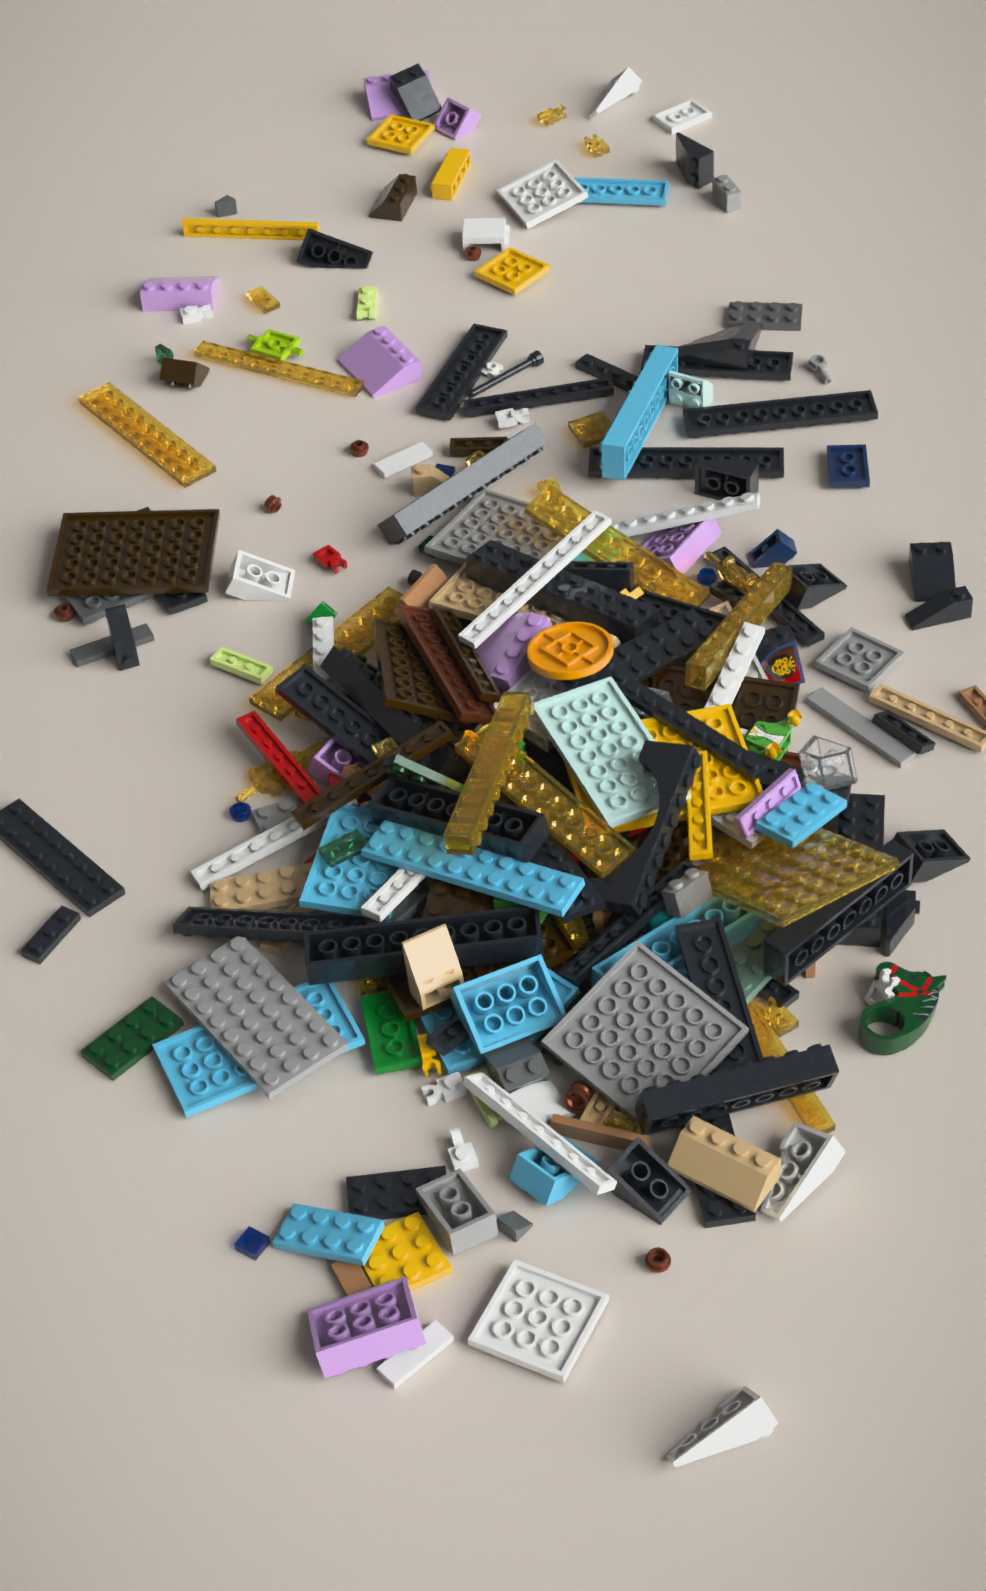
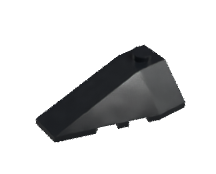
M308 228L296 262L312 268L368 269L373 251Z

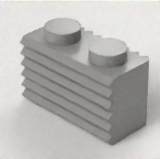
M720 175L713 178L712 196L727 213L740 210L741 190L737 185L732 182L728 175Z
M697 868L686 870L684 876L668 883L669 886L661 891L664 898L663 901L665 902L664 905L666 906L665 909L667 910L666 913L678 918H685L694 909L701 907L707 900L714 898L707 872Z

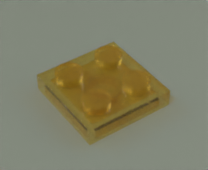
M603 411L568 421V428L583 448L600 444L605 438L606 431H609L611 427V421Z

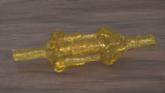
M710 551L705 553L704 557L718 569L722 581H729L763 602V608L768 612L773 611L774 605L760 594V588L757 585L758 578L755 573L749 574L745 569L737 566L733 556L720 560Z
M317 741L302 752H289L308 774L307 758L322 749V745ZM266 761L259 767H251L248 770L249 779L253 782V785L237 795L235 799L241 804L257 792L278 797L281 795V790L287 787V785L282 780L276 782L280 777L274 770H271L266 775L264 774V772L271 768Z

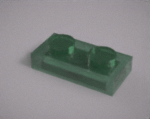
M356 829L320 847L319 855L332 868L362 853L361 850L368 840Z

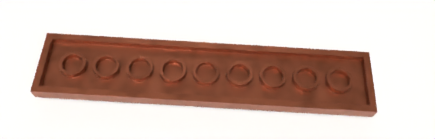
M396 604L394 612L459 721L463 723H480L485 726L499 725L501 716L492 702L485 703L478 699L430 614L432 609Z

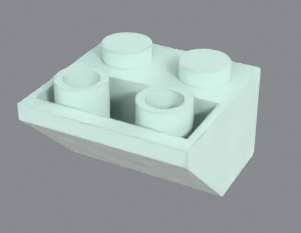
M669 371L670 404L684 408L709 406L713 400V385L704 379Z

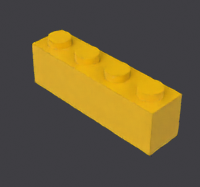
M450 148L448 154H445L439 171L435 173V178L430 183L433 199L453 200L471 165L469 149Z

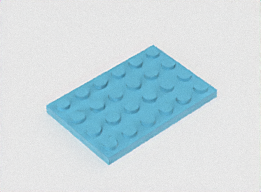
M344 805L330 814L299 900L300 907L367 917L362 914L361 907L400 869L399 867L363 857L361 850L380 826L374 824L369 808ZM393 910L383 920L390 921Z

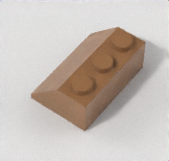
M433 563L400 598V604L429 608V600L449 580L448 577Z

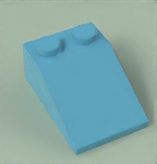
M562 1136L596 1165L600 1166V1161L565 1136ZM537 1146L517 1155L509 1177L520 1189L528 1192L545 1206L562 1200L581 1183V1181L574 1178L570 1172L557 1164L553 1158Z

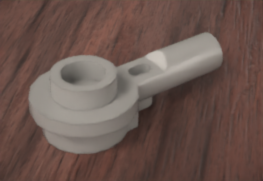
M813 355L808 361V367L818 372L825 384H830L832 380L825 370L827 366L825 358L822 355Z

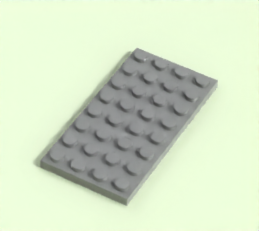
M235 937L164 981L165 988L269 1100L349 1049L348 1042L245 937Z

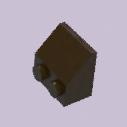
M163 358L159 380L164 381L167 386L176 387V384H181L183 388L193 389L194 386L200 387L210 368L198 362Z

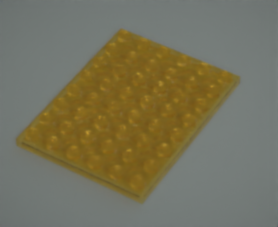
M819 828L793 849L766 836L752 849L746 845L737 846L730 849L729 853L723 856H716L710 860L711 862L698 866L700 870L707 872L714 896L783 928L899 868L900 864L898 858Z

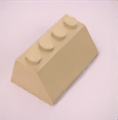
M695 1116L690 1119L680 1132L667 1164L677 1174L752 1212L757 1210L779 1180L781 1172L780 1158Z

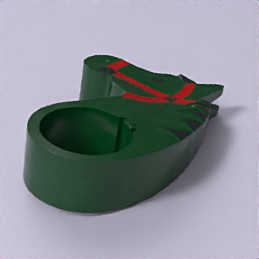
M892 962L880 963L876 968L874 980H879L882 969L889 968L892 971L889 975V980L891 977H898L900 981L891 990L895 994L894 997L874 1003L862 1012L858 1030V1039L861 1045L868 1051L878 1055H892L913 1045L924 1034L934 1016L939 992L945 986L946 975L933 977L926 971L911 972ZM875 1022H884L894 1027L897 1026L901 1031L895 1035L884 1036L873 1032L868 1025Z

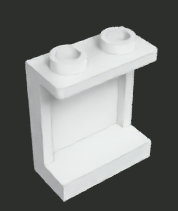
M506 218L464 219L462 234L463 253L471 244L497 243L501 244L503 252L506 245H509L510 234L509 225H506Z

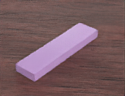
M789 768L734 818L740 837L748 838L755 831V825L758 820L801 789L795 769Z

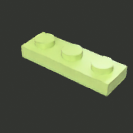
M222 646L210 658L212 666L261 685L273 673V666Z

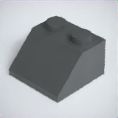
M528 1037L483 1054L494 1082L509 1094L530 1084L547 1081L551 1074L540 1050Z

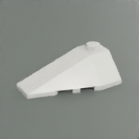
M627 67L610 80L602 91L603 95L598 98V102L594 105L588 117L592 118L630 94L634 95L640 89L638 86L642 80Z
M797 1121L794 1122L781 1143L780 1178L763 1200L760 1210L763 1214L779 1221L786 1218L834 1171L845 1154V1150L834 1136Z
M744 1386L717 1407L720 1412L711 1419L705 1418L700 1423V1431L697 1434L687 1435L665 1457L672 1465L678 1467L759 1438H765L773 1432V1428L779 1423L763 1399Z

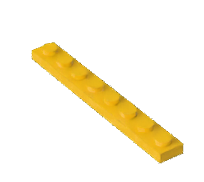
M183 218L182 220L183 232L186 237L304 240L308 228L320 232L319 222Z

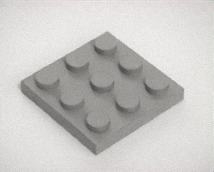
M851 627L815 661V668L869 693L904 658V652Z

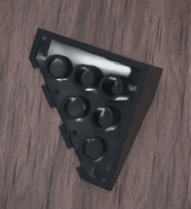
M743 322L731 328L718 331L715 334L694 340L691 343L678 346V361L747 370L763 324Z

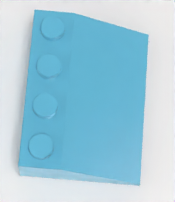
M541 954L457 985L449 993L457 1015L480 1055L552 1028L567 1015Z

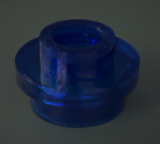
M702 568L697 575V581L704 586L715 584L717 582V574L712 568Z
M238 802L230 807L229 814L234 821L245 822L251 815V807L247 803Z

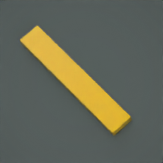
M707 750L697 751L702 757L701 764L697 768L693 785L689 789L691 798L686 800L690 861L713 858Z

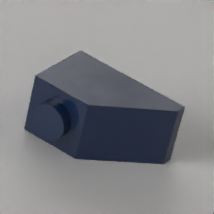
M776 529L749 553L751 565L753 568L782 566L797 554V549L792 538Z

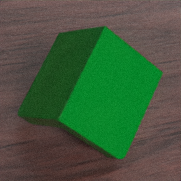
M322 600L305 622L313 628L312 618L333 616L334 619L338 613Z

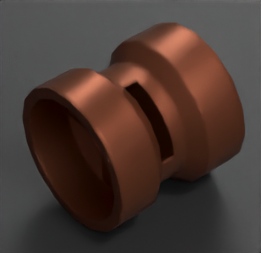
M576 1081L571 1084L563 1098V1105L566 1110L573 1114L582 1113L593 1096L592 1088L583 1081Z

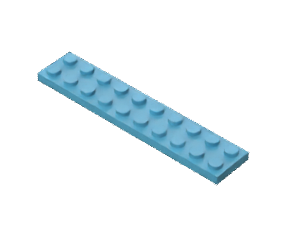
M388 820L382 822L361 850L363 857L560 917L565 915L585 886L584 878L534 863L521 862Z

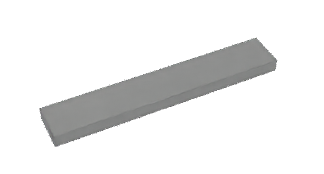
M820 688L807 697V704L898 767L902 768L916 758L914 750L825 689Z

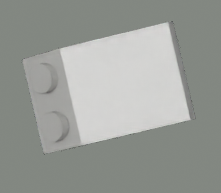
M238 550L230 567L225 594L242 600L289 601L295 570Z

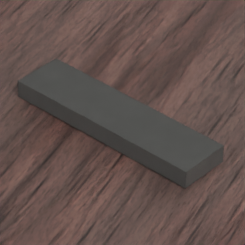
M147 623L131 628L136 647L155 640ZM110 636L70 649V654L77 667L114 655Z

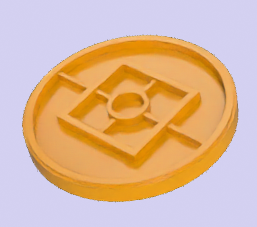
M587 622L560 623L542 630L531 639L527 646V659L531 669L543 677L555 680L579 679L598 672L610 662L614 652L613 641L605 629Z

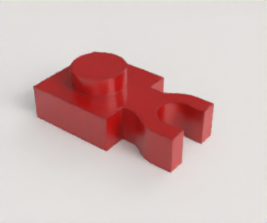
M329 544L313 553V559L325 569L330 566L334 574L339 573L338 567L348 568L347 561L342 559L341 554Z

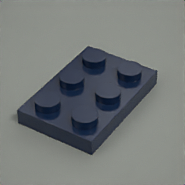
M866 444L827 445L830 488L870 487Z

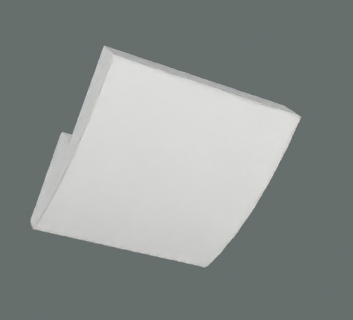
M550 1081L530 1084L510 1094L547 1125L551 1124L553 1114L571 1118L577 1115L566 1110L563 1105L564 1096Z

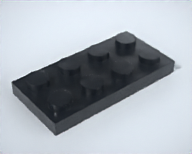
M446 1166L346 1177L349 1213L382 1220L404 1218L416 1212H419L420 1215H428L415 1188L446 1175Z

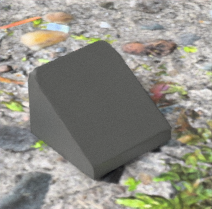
M226 195L215 201L216 216L219 218L237 214L236 200Z
M515 1211L501 1215L496 1219L498 1230L516 1242L533 1226V1223Z

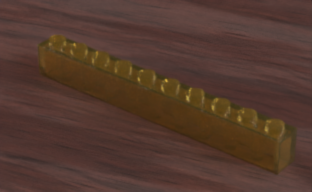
M772 563L686 662L685 685L701 690L708 688L722 671L744 622L760 626L790 591L793 567L786 566L783 563Z
M504 691L444 832L443 838L447 854L474 855L477 846L481 845L483 831L487 830L490 815H493L495 801L499 800L501 787L506 783L507 772L511 771L512 760L517 756L518 745L522 743L523 733L529 726V718L534 714L535 705L531 701L530 692Z

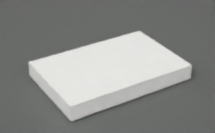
M693 99L652 115V121L671 134L712 118V112Z

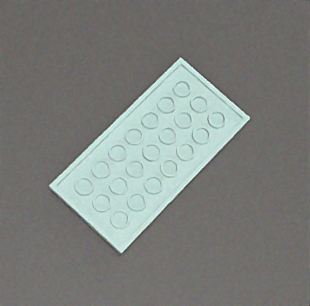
M612 677L531 704V710L607 829L658 812L659 791L655 777L651 772H646L638 761L645 740H655ZM689 791L686 800L691 798V793Z

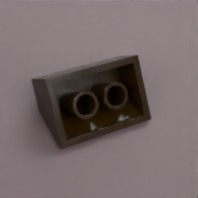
M399 174L386 185L369 213V218L402 222L417 195L416 176Z

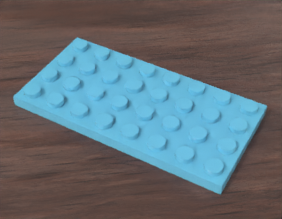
M308 982L294 987L348 1042L349 1049L345 1052L365 1044L362 1033L334 983L309 985ZM201 1025L152 1044L154 1052L186 1118L258 1089L254 1082Z

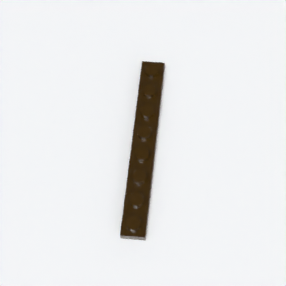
M433 606L430 614L478 699L485 703H499L502 695L474 648L459 641L458 634L464 629L453 610Z
M440 720L291 811L293 818L303 830L309 828L387 780L390 774L386 773L387 769L381 767L384 758L398 754L416 762L454 739L453 732Z

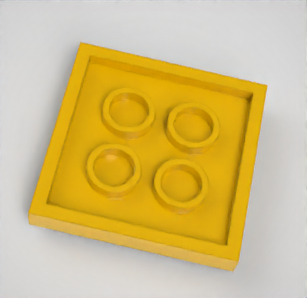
M390 114L367 138V145L412 155L435 130L434 124Z
M508 247L475 270V277L516 295L549 272L550 265Z
M419 1212L386 1225L365 1266H361L372 1287L406 1276L411 1291L452 1273V1266Z

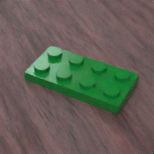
M388 992L360 997L375 1074L422 1067L423 1060L414 1019L404 1022Z

